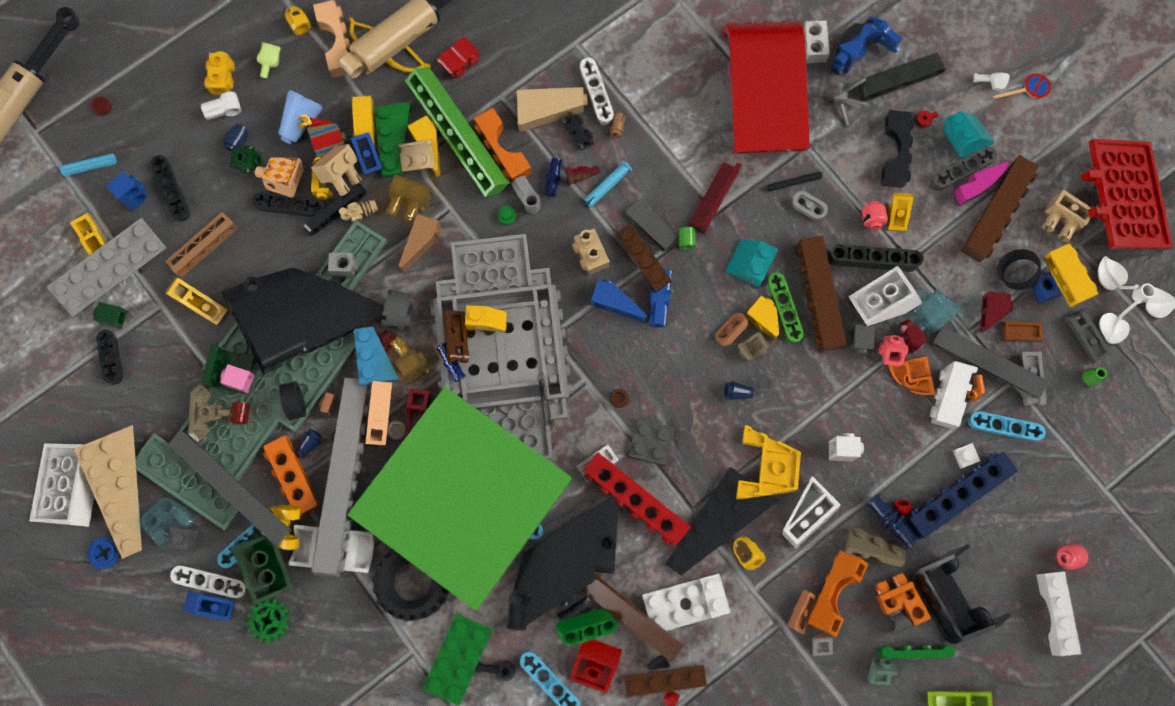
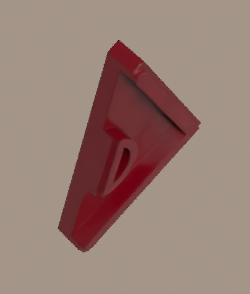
M567 166L566 180L568 185H572L599 174L600 170L598 166L592 168L577 166L576 169H570Z

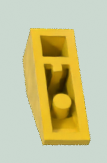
M426 115L408 125V129L415 142L432 140L430 146L433 149L435 167L431 169L436 177H439V144L436 132L438 128L433 120L430 121Z
M175 278L165 292L174 300L215 325H218L227 312L226 308L179 278Z

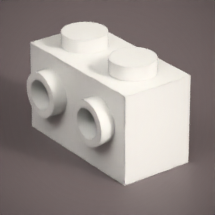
M844 433L842 436H836L829 441V461L852 462L863 454L864 444L861 442V437H855V434Z

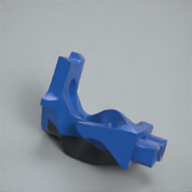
M869 17L862 24L854 23L843 35L833 61L834 64L830 69L837 75H840L842 71L848 73L853 68L852 64L866 55L865 45L869 42L880 43L891 52L896 53L900 50L898 44L903 38L889 27L886 20Z

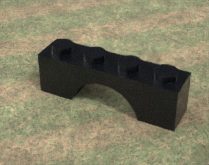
M889 110L885 117L884 134L895 142L898 153L895 159L887 161L883 166L881 186L903 188L910 181L911 171H908L912 161V154L909 152L913 143V136L910 135L914 126V119H911L912 112Z

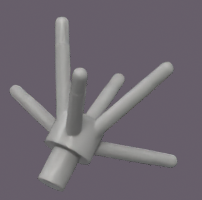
M866 78L855 81L844 90H842L843 84L840 82L838 91L827 93L826 95L827 101H834L836 104H839L846 126H849V122L844 109V103L856 108H860V105L870 106L869 103L847 98V92L865 82Z

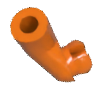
M983 375L973 376L974 386L971 388V391L967 392V398L970 401H977L984 394Z

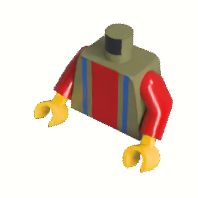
M305 114L298 118V120L304 121V123L299 124L300 128L309 126L307 130L317 156L312 164L317 163L335 146L345 145V143L350 142V137L354 136L351 129L341 132L338 124H334L331 121L309 118Z

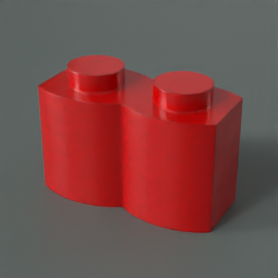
M464 36L441 54L437 61L439 66L454 80L462 77L466 72V68L476 65L480 54Z

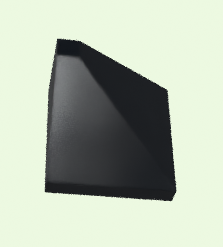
M660 655L648 663L647 667L649 670L668 668L670 664L663 655Z

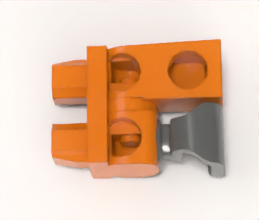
M903 573L891 577L896 588L891 590L886 580L875 584L878 594L875 597L879 602L882 612L885 616L890 615L891 620L895 622L894 628L891 629L892 634H897L931 619L918 592L914 588L913 582H908ZM901 609L904 610L907 619L900 613Z

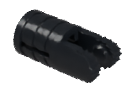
M586 596L571 605V607L558 613L557 616L561 621L595 611L596 609L589 607L581 613L578 612L579 608L590 601L589 597Z

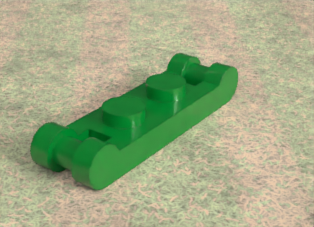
M905 645L900 646V650H894L889 646H881L878 649V655L886 659L951 658L955 655V649L950 645H940L938 649H932V645H920V649H912V646Z

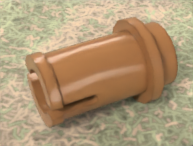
M615 113L613 125L609 129L612 137L620 138L624 134L623 126L626 115H623V113Z

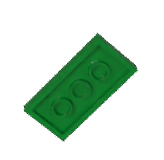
M456 613L423 690L460 706L493 629Z

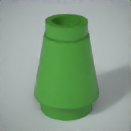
M1102 367L1088 368L1083 372V381L1088 386L1095 387L1106 378L1107 371Z

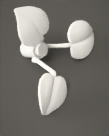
M1107 256L1102 258L1097 269L1100 284L1110 291L1117 287L1121 290L1134 289L1132 298L1135 301L1118 317L1113 313H1107L1100 318L1099 330L1106 342L1117 344L1128 336L1129 324L1121 319L1139 303L1146 302L1147 312L1156 318L1166 317L1175 309V298L1159 288H1154L1149 283L1143 284L1140 287L1137 284L1134 286H1122L1128 280L1125 268Z

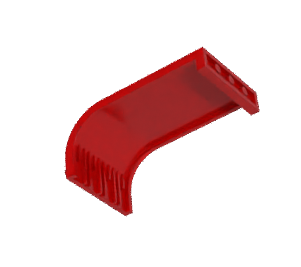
M785 20L781 22L765 21L763 23L746 22L745 24L728 23L724 25L722 37L728 35L730 49L734 140L732 154L807 151L810 148L806 48L802 24L799 21Z

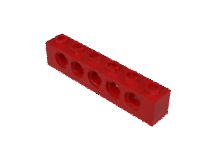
M599 452L596 453L584 468L583 472L586 473L584 477L592 484L594 482L598 483L601 486L599 490L607 496L609 494L616 498L614 502L624 509L626 506L630 509L632 517L638 521L640 519L647 523L645 527L654 534L656 531L661 534V540L668 546L671 544L676 546L691 526ZM600 471H608L610 474L609 480L602 481L599 478ZM616 483L624 484L625 491L623 493H617L614 490ZM632 495L640 497L641 501L638 506H633L630 503ZM648 507H652L656 511V515L652 519L645 515V510ZM663 520L670 521L671 529L669 531L662 530L661 522Z

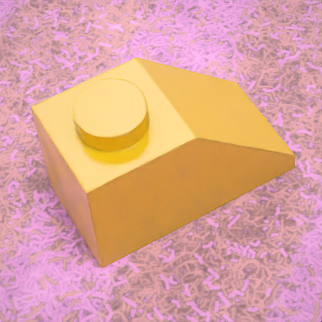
M761 296L749 309L745 317L772 340H775L779 335L777 309L771 299Z
M466 305L465 326L467 330L506 332L507 312L487 306Z

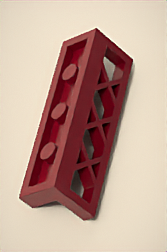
M725 162L722 163L688 226L695 228L703 234L706 233L739 174L741 164L737 162L733 167Z

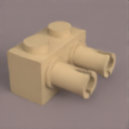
M349 144L335 146L311 167L321 183H333L340 196L350 191V188L342 178V174H346L351 185H355L362 180L354 168L358 158Z
M1062 190L1051 199L1044 212L1049 216L1045 223H1043L1042 228L1045 230L1048 226L1046 231L1053 232L1057 223L1061 222L1065 226L1058 235V238L1061 240L1064 236L1062 241L1069 242L1074 232L1088 224L1091 219L1088 210L1091 207L1065 190Z
M595 228L583 230L579 235L574 236L572 247L575 254H579L581 257L579 262L583 271L586 270L588 275H591L609 267L610 261Z

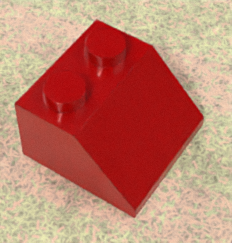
M595 639L583 642L569 680L607 693L616 672L622 649Z

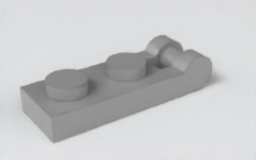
M1042 352L1020 353L1021 367L1044 378ZM1043 391L1039 399L1024 392V406H1032V404H1037L1038 406L1046 405V391Z

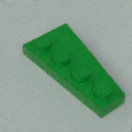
M410 102L374 107L383 178L401 176L402 174L400 161L401 147H399V144H406L409 113L411 111Z

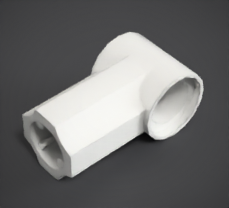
M235 92L223 93L219 99L201 104L206 120L223 115L235 116L241 113L240 104Z

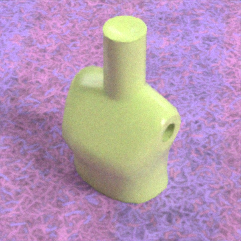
M262 42L261 50L257 56V62L262 65L260 77L267 79L270 67L278 66L280 47Z

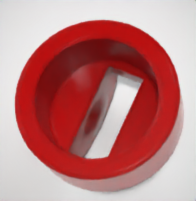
M907 500L895 501V511H899V516L903 514L906 516L911 510V503Z
M669 691L663 697V701L666 706H675L680 695Z

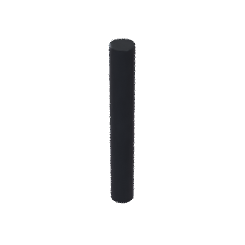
M819 171L768 184L767 190L771 192L822 179V174Z

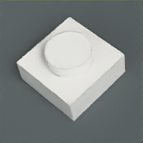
M973 443L953 450L960 469L980 462Z

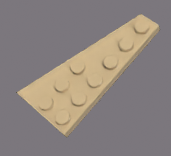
M132 425L74 449L122 559L142 550Z

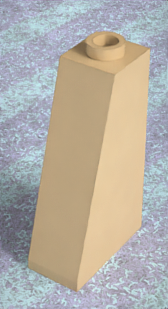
M583 87L517 90L519 132L551 123L567 116L569 117V111L574 114L584 112V105H587V94H583Z

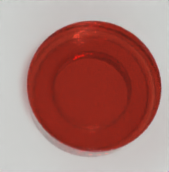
M98 96L92 100L91 109L95 114L104 116L111 111V103L107 98Z

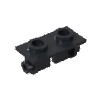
M569 111L568 113L571 117L563 118V126L569 135L576 131V134L571 138L577 147L584 150L588 147V143L594 145L593 135L582 125L584 123L582 118L578 114Z

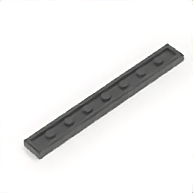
M180 430L168 443V446L275 545L278 546L290 533L291 529L184 431Z

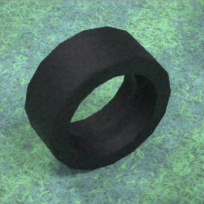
M294 381L280 385V400L286 417L289 420L305 417L306 406L299 384Z

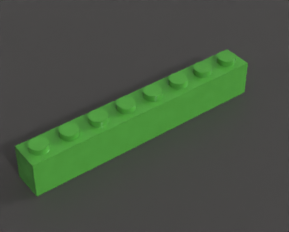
M415 68L405 80L483 195L485 197L499 195L509 184V181L430 68Z

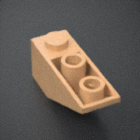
M372 380L366 444L386 446L392 382Z

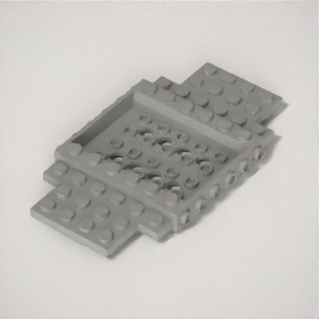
M526 234L452 242L451 250L455 279L436 281L437 299H433L434 305H431V315L435 317L436 324H432L433 334L437 335L438 341L434 342L435 353L439 354V361H436L437 372H441V380H438L439 391L447 387L541 456L551 460L553 459L550 429L549 425H547V393L551 420L568 418L566 401L569 400V395L573 394L572 384L567 383V376H570L569 364L565 365L564 357H568L567 345L563 346L562 339L566 338L565 328L560 327V320H563L562 308L558 309V302L561 301L560 290H556V286L551 285L549 268L530 270ZM466 305L487 306L507 312L506 323H511L514 326V330L511 333L494 331L492 335L487 336L483 331L475 330L474 337L467 338L469 350L468 363H461L460 361H455L454 363L447 362L443 316L445 310L464 311L465 317ZM523 322H532L533 328L530 331L523 330ZM455 349L456 353H460V349ZM530 358H534L538 362L537 366L533 369L526 366V362ZM511 360L518 363V368L515 371H510L507 368V363ZM490 363L498 364L499 370L496 373L488 371ZM472 365H476L480 369L479 373L475 376L470 375L468 372L469 367ZM538 379H543L545 425Z

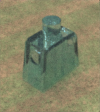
M923 288L917 291L922 304L914 309V312L930 335L938 331L962 309L960 305L938 289L931 295Z

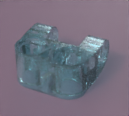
M163 498L142 516L141 524L155 543L162 549H165L169 536L162 529L176 518L182 526L189 528L195 520L177 500ZM171 503L172 509L167 513L166 506ZM155 516L156 524L151 526L150 521Z

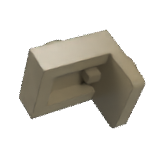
M759 331L745 342L738 345L740 349L738 352L744 360L751 361L771 346Z

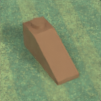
M419 214L416 215L398 265L401 271L405 272L435 243L436 238L440 237L442 228L439 220Z

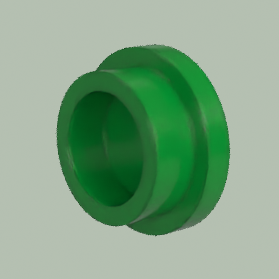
M510 206L500 208L497 213L498 220L505 225L513 223L516 219L515 210Z

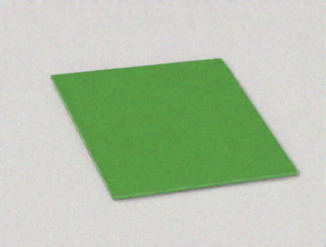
M444 387L348 513V516L477 611L573 478L447 387Z

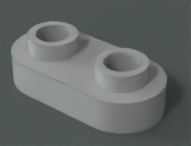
M805 191L797 192L792 199V206L797 211L815 221L824 219L828 212L827 205ZM802 200L804 204L800 205L798 201ZM814 210H819L820 214H816Z

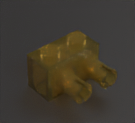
M395 175L388 190L391 200L385 212L390 216L393 214L392 216L396 217L401 204L405 203L408 205V208L402 219L407 222L410 220V223H414L419 209L426 211L433 195L432 191L428 186Z
M398 337L391 342V345L400 356L394 362L410 384L429 372L426 367L429 363L421 351L417 353L414 348L410 350L402 340V337Z

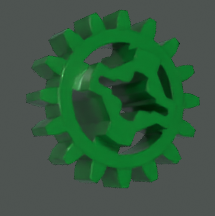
M269 598L265 600V604L262 601L258 603V607H251L254 612L247 614V616L251 617V620L247 621L246 624H251L248 632L254 631L252 638L260 637L259 642H264L267 638V642L272 643L273 638L279 641L280 634L283 636L287 634L284 629L291 628L287 621L292 620V617H287L290 609H283L285 603L278 605V599H274L271 603ZM266 607H269L267 608L265 613L260 614L261 610H263ZM278 611L281 614L282 620L278 616ZM267 617L273 620L272 624H268V621H266ZM273 628H279L275 633L269 634Z

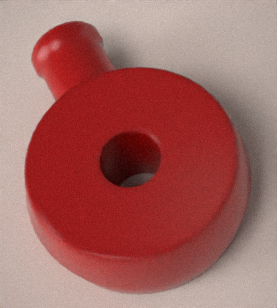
M926 110L920 111L916 115L915 122L919 127L926 128L932 124L933 118L938 117V113H930Z

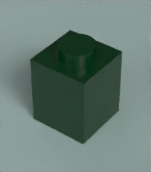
M98 302V306L93 311V320L101 325L122 329L128 311L119 306Z

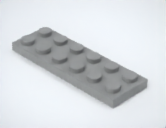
M140 218L48 285L47 288L69 314L74 317L167 247L145 220Z

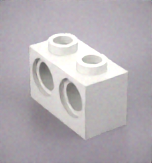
M827 21L804 22L806 63L827 62L830 55Z

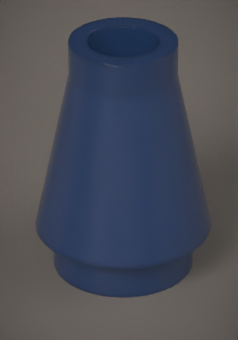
M734 381L725 384V398H729V400L753 398V387H748Z
M309 428L308 431L304 432L294 452L298 456L305 458L310 451L321 443L322 436Z

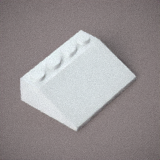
M44 443L29 521L89 527L95 497L74 451L75 448L82 446V444Z

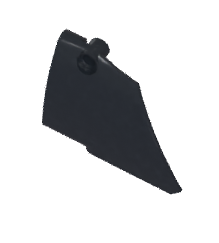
M296 268L278 271L258 278L248 277L243 283L222 291V295L264 375L282 367L285 360L301 353L307 354L352 333L355 328L379 318L382 304ZM249 285H256L258 289L251 291L247 287Z

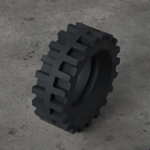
M392 548L385 556L383 555L380 558L381 561L374 568L376 571L374 577H372V582H374V589L372 591L376 595V602L378 605H381L385 613L392 615L396 619L415 621L430 617L446 602V597L450 593V591L431 578L430 588L423 598L416 601H408L401 598L394 586L395 576L400 568L411 562Z

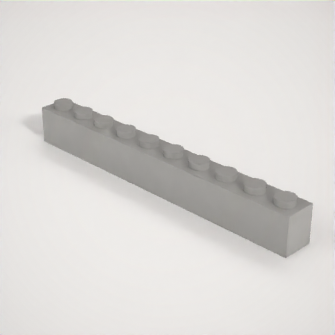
M344 379L312 572L315 575L340 577V573L345 568L343 554L348 549L346 536L347 532H350L352 524L348 513L355 505V501L352 499L353 493H356L358 488V481L355 480L356 474L360 473L361 469L359 456L364 451L362 435H366L367 424L364 423L366 417L369 416L370 405H368V400L371 398L372 388L371 385L360 386L359 379Z

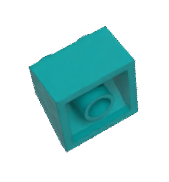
M960 111L945 118L942 132L961 158L994 144V140L975 115Z
M741 239L725 272L759 288L778 249L762 241Z

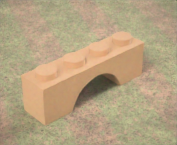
M335 0L315 4L313 7L320 29L327 30L336 36L334 46L325 53L332 78L347 75L339 65L340 59L349 53L348 50L350 49L349 39H345L344 35L347 33L345 23H341L340 17H343L341 7H337Z

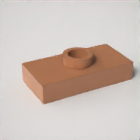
M803 589L787 626L804 635L808 626L809 615L814 610L818 597Z

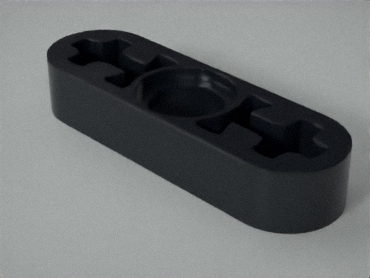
M102 330L96 337L102 378L105 382L116 385L123 379L117 336L109 330ZM106 335L111 337V339H108V345L103 341V339H106ZM113 352V361L106 362L105 356ZM112 371L117 374L113 379L109 378L112 375Z

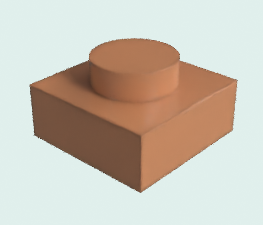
M326 392L325 397H322L319 403L320 411L331 416L337 397Z

